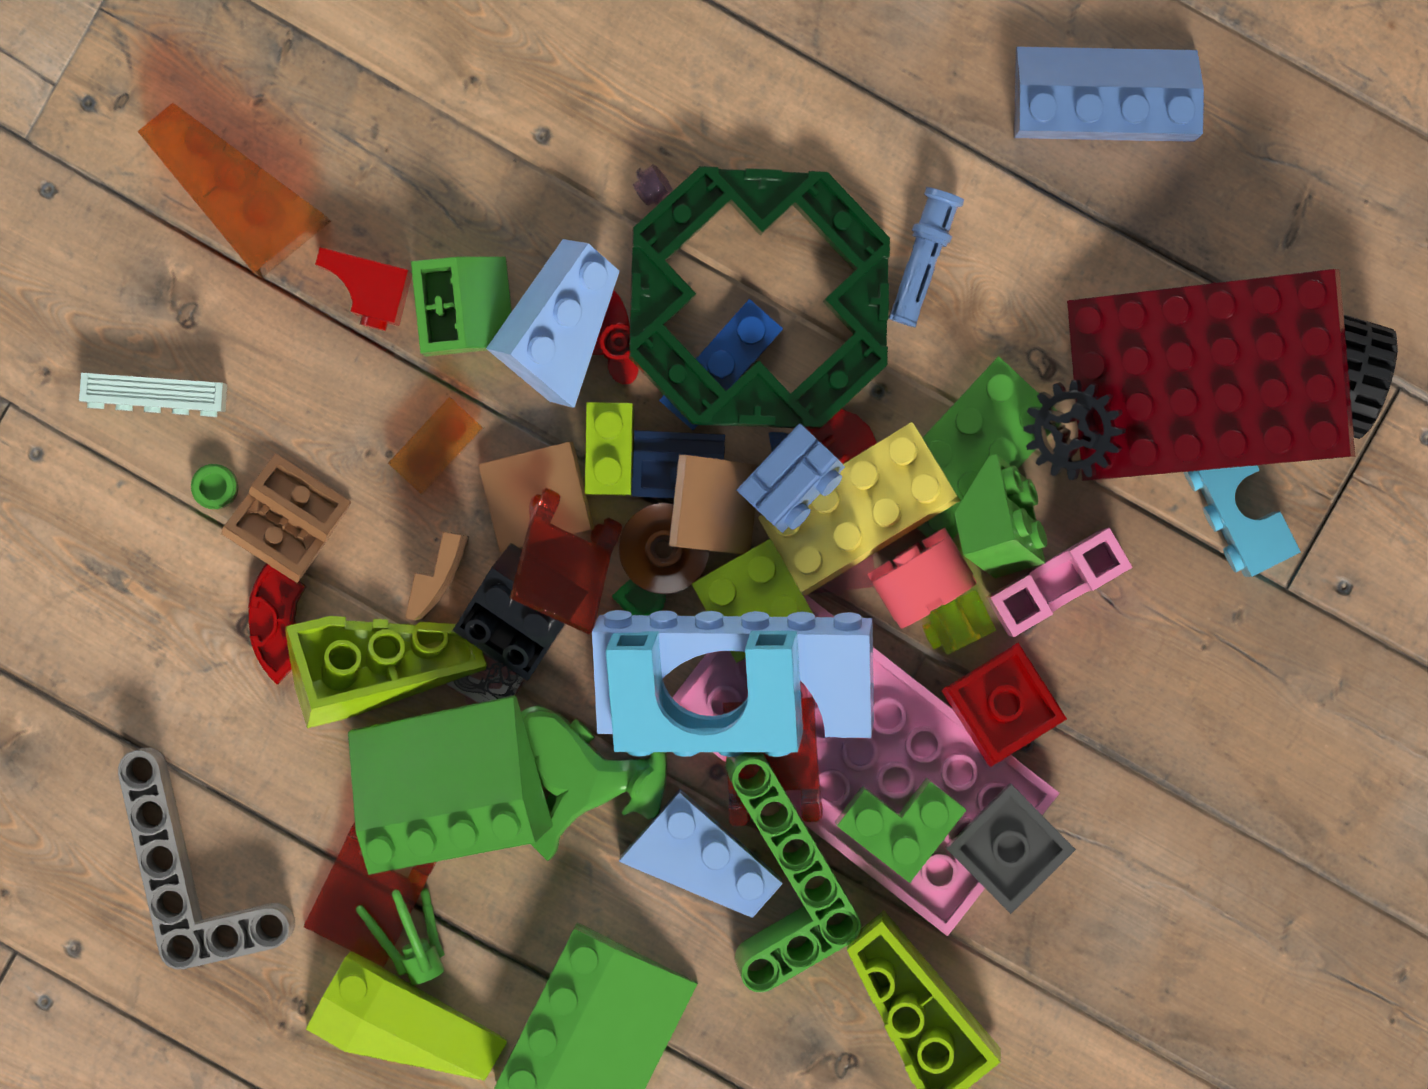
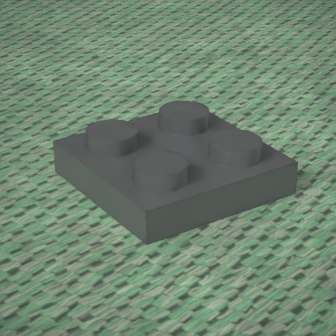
M1011 783L945 846L1010 914L1076 850Z

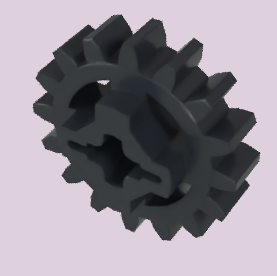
M1071 380L1069 391H1066L1065 386L1061 382L1053 384V397L1046 392H1041L1037 397L1042 407L1028 408L1027 413L1035 418V423L1023 426V431L1034 434L1035 440L1028 443L1026 447L1027 450H1040L1041 455L1035 462L1038 466L1047 462L1052 463L1050 475L1057 476L1063 469H1067L1068 479L1075 480L1078 478L1080 469H1083V472L1089 478L1096 475L1095 463L1103 468H1107L1112 464L1106 455L1107 452L1118 453L1121 451L1122 447L1113 440L1114 436L1126 433V428L1115 426L1114 419L1119 418L1123 414L1122 409L1110 411L1108 405L1111 403L1113 396L1107 394L1101 398L1097 397L1098 384H1090L1085 391H1082L1080 380ZM1077 399L1070 412L1063 413L1053 410L1056 405L1064 400ZM1095 410L1102 419L1104 431L1098 429L1093 417ZM1079 420L1078 429L1084 432L1083 435L1088 437L1080 436L1071 440V431L1065 428L1066 425L1062 424V422L1070 423ZM1046 429L1052 433L1056 444L1054 449L1047 440ZM1082 446L1096 450L1094 454L1086 459L1072 460L1078 448Z

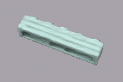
M81 373L79 401L86 402L87 408L104 409L105 404L116 405L115 410L133 411V406H143L144 412L161 413V408H171L172 414L189 415V410H199L200 416L217 417V412L226 411L227 384Z

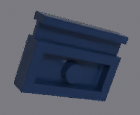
M635 430L632 497L674 499L679 454L724 460L725 434Z

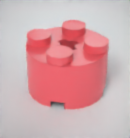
M945 527L922 540L925 546L924 549L918 541L895 555L896 558L893 559L895 566L889 560L867 573L871 583L900 629L931 614L932 610L941 605H946L977 584L972 571Z

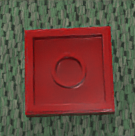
M1019 642L941 690L989 767L994 766L1067 720Z

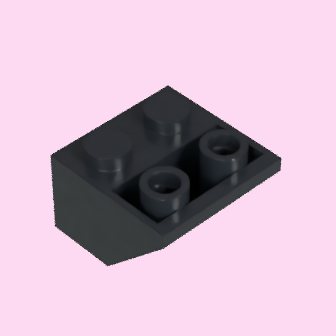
M510 543L491 567L452 631L528 681L587 593Z

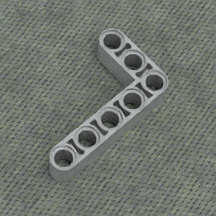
M150 747L140 748L127 753L119 763L118 776L158 951L162 961L173 969H187L274 949L283 944L293 934L295 917L287 906L280 903L265 904L202 919L166 760L158 750ZM137 757L146 758L153 767L152 776L148 781L139 780L134 775L133 763ZM148 801L157 803L163 811V818L159 825L148 823L143 816V808ZM157 846L166 847L171 851L173 863L170 869H162L155 864L153 852ZM166 891H175L182 897L183 909L180 913H172L165 908L163 896ZM272 914L281 920L283 931L280 936L271 937L263 931L261 921L264 915ZM220 925H229L236 930L238 942L235 947H227L219 942L217 931ZM176 935H184L192 941L194 951L191 957H182L175 952L173 941Z

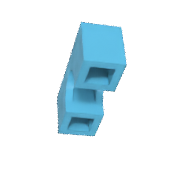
M1257 465L1184 472L1193 491L1201 490L1208 504L1203 507L1204 515L1214 532L1221 530L1228 544L1227 547L1223 548V551L1235 573L1241 570L1244 577H1253L1301 552L1281 511L1271 512L1256 520L1244 516L1239 511L1235 502L1236 489L1243 479L1260 471Z

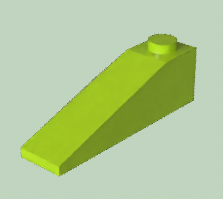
M327 616L289 625L285 628L294 687L307 728L351 718L485 670L487 665L483 652L452 631L456 624L419 622L417 625L388 623L387 619H373V622L349 621L346 620V617Z
M351 950L344 958L306 1027V1030L344 1052L484 1081L508 1042L507 1039L354 950Z

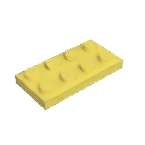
M913 422L844 463L845 468L839 473L842 475L839 485L827 496L821 494L817 496L808 506L811 510L809 516L796 529L792 530L788 527L781 533L763 515L758 517L804 596L961 501Z

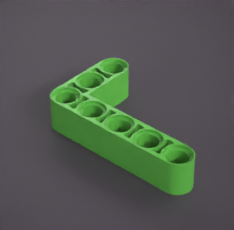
M744 752L739 756L727 757L725 766L727 774L736 793L804 905L743 941L735 952V963L744 985L754 992H766L851 944L860 933L861 923L851 901L762 752ZM749 764L760 766L758 773L754 777L749 779L739 777L743 767ZM768 803H782L780 810L776 814L771 816L761 814L763 807ZM794 839L803 840L801 848L792 853L783 851V848L789 841ZM816 876L825 877L823 884L818 888H805L806 883L811 878ZM837 913L846 914L845 919L840 924H827L832 915ZM794 937H807L802 946L797 948L787 947ZM755 960H768L766 966L760 970L751 971L748 969Z

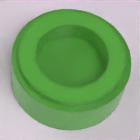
M205 465L196 471L191 481V492L198 504L208 509L225 508L235 500L238 494V480L235 474L223 465Z

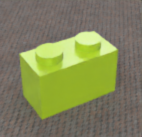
M586 403V495L632 496L633 403Z

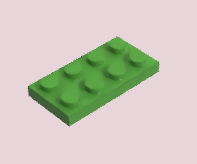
M999 356L923 436L924 441L961 501L989 456L998 454L1008 464L1018 469L1035 451L1027 450L1026 445L1035 440V437L1032 433L1024 432L1023 426L1035 423V418L1030 416L1027 410L1030 407H1042L1037 397L1039 393ZM1046 429V436L1048 437L1051 431ZM961 501L916 529L927 538L945 527L953 539L958 534L955 511Z

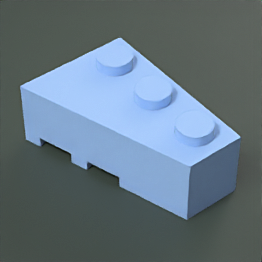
M562 239L486 349L549 402L575 408L619 270L589 243Z
M681 789L675 793L656 818L646 826L619 859V862L751 918L757 914L783 884L782 878Z

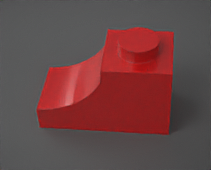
M319 247L315 265L320 269L333 273L345 284L352 299L350 312L361 316L360 325L381 331H386L388 324L400 326L412 279V273L409 270Z

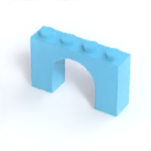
M659 631L612 634L606 648L614 752H628V754L638 757L647 756L653 752H673L675 755L682 757L693 756L699 752H719V754L727 757L739 756L744 752H764L766 755L781 757L791 752H798L803 735L797 631L750 632L745 647L748 697L738 708L717 716L699 715L688 711L671 697L662 679Z

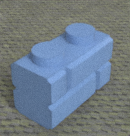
M799 423L740 485L737 491L783 533L788 527L792 530L796 529L807 519L811 511L808 506L819 494L827 496L839 485L842 480V475L839 473L845 466Z

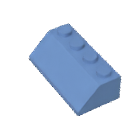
M1016 47L1014 138L1195 142L1203 135L1204 86L1197 50Z

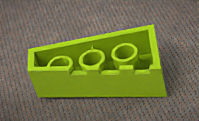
M884 910L860 929L858 937L848 945L847 952L873 1004H875L884 1022V1027L891 1041L894 1042L905 1064L904 1067L916 1089H968L1001 1063V1048Z

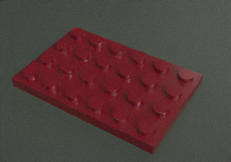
M1339 269L1067 300L1074 380H1080L1082 391H1085L1090 384L1095 383L1098 384L1097 397L1101 398L1111 394L1113 399L1108 408L1110 411L1122 409L1123 412L1119 418L1114 419L1115 426L1126 428V433L1114 436L1113 440L1122 447L1121 451L1118 453L1107 452L1106 454L1112 464L1107 468H1103L1095 463L1096 475L1089 478L1081 469L1082 481L1356 457ZM1095 410L1093 417L1098 429L1104 431L1102 419ZM1078 429V437H1080V436L1088 437V436H1086V435H1083L1084 432H1082V431H1080V430ZM1085 446L1080 447V460L1090 457L1096 450Z

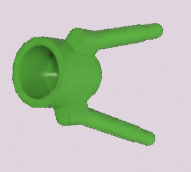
M427 888L421 889L420 894L429 943L427 938H419L401 892L399 890L392 892L396 909L410 941L409 944L401 949L404 956H401L365 907L359 905L356 908V912L392 959L398 974H407L412 985L430 981L445 971L440 959L445 953L439 941L433 906Z

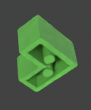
M926 778L899 813L862 786L835 820L837 827L910 883L963 816L966 809Z

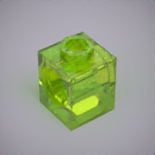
M971 589L946 605H941L932 610L931 614L926 616L928 623L921 625L932 649L941 647L943 653L947 655L997 631L976 589Z

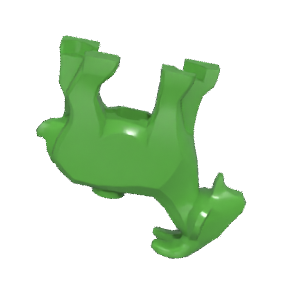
M539 705L528 707L521 711L541 785L550 792L546 803L553 827L536 843L531 844L547 861H550L556 854L562 834L579 816L607 803L626 791L631 798L621 813L623 816L632 812H638L648 820L656 818L660 812L666 788V752H653L649 759L607 760L590 744L595 736L577 718L570 723L560 713Z

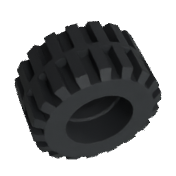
M1344 315L1354 438L1360 439L1376 422L1389 392L1397 360L1396 331L1392 328Z

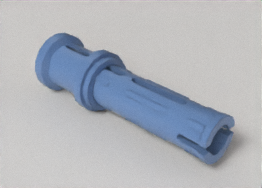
M926 187L924 193L927 201L920 222L914 224L912 228V236L916 237L898 289L895 303L888 318L916 328L920 309L930 285L942 246L946 247L951 242L952 236L949 234L956 210L958 207H962L964 199L930 187Z

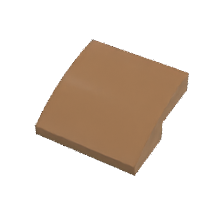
M573 441L478 464L500 552H504L510 543L521 548L595 529Z
M275 453L250 486L248 495L223 526L221 534L298 583L350 507L351 501Z
M679 454L669 546L744 554L751 550L755 507L737 489L759 465Z
M443 532L434 575L424 572L415 573L405 615L406 619H423L442 598L459 568L469 536Z

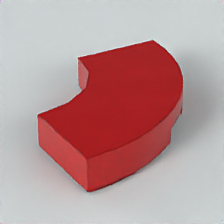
M266 563L257 576L249 599V637L260 665L278 685L292 671L285 628L286 626L296 624L297 603L307 587L300 581L296 583Z

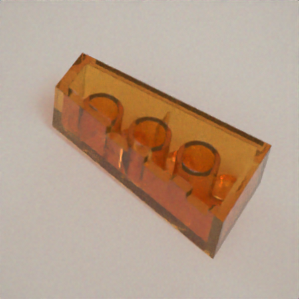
M171 103L137 131L253 273L261 278L331 222L322 212L174 103Z

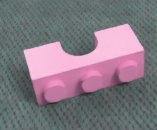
M1102 528L1049 559L1045 564L1037 566L986 596V599L1008 636L1015 637L1053 615L1055 610L1086 592L1094 591L1133 567L1111 529Z

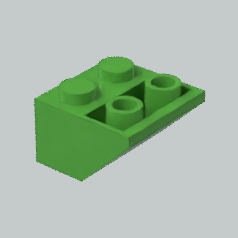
M506 256L449 257L411 261L420 353L427 357L487 350V346L512 312Z
M998 454L987 458L955 511L963 556L995 579L1045 564L1042 548L1047 547L1044 527L1039 520H1036L1034 506L1038 505V494L1031 479H1026L1015 466L1008 464Z

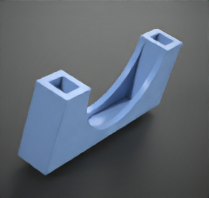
M625 610L609 611L604 615H599L592 631L597 734H613L606 648L613 633L659 631L663 679L680 664L703 654L718 651L745 652L751 631H797L800 681L807 687L818 705L823 719L825 737H872L874 724L872 618H862L861 615L852 612L839 613L834 617H815L814 614L809 612H795L788 615V617H769L767 613L758 611L747 612L742 616H723L722 613L716 611H704L696 614V616H677L672 611H656L647 616L631 615L630 612Z

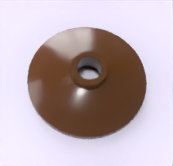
M669 503L653 504L636 512L625 524L619 540V558L627 576L640 588L656 594H672L691 586L703 573L709 558V550L672 546L673 551L668 558H660L656 555L655 546L661 541L669 543L674 504Z

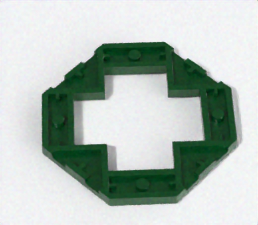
M699 166L633 227L629 359L693 425L795 428L800 423L806 429H820L888 365L887 321L889 318L888 259L890 257V237L828 172L808 171V173L753 168L732 170ZM729 203L760 236L794 206L854 270L823 301L853 333V336L792 393L760 361L725 391L664 326L696 295L691 287L666 261Z

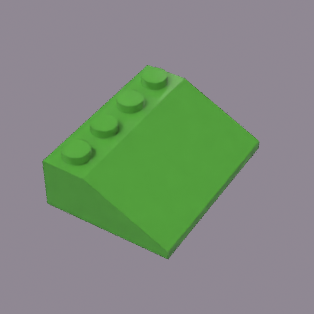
M516 695L352 729L348 732L355 829L368 875L536 843L553 827Z
M577 922L494 1089H645L698 983Z

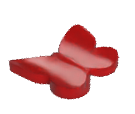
M613 291L592 355H604L608 359V370L612 378L616 382L625 385L631 384L636 380L639 368L629 359L630 323L625 304L616 291Z

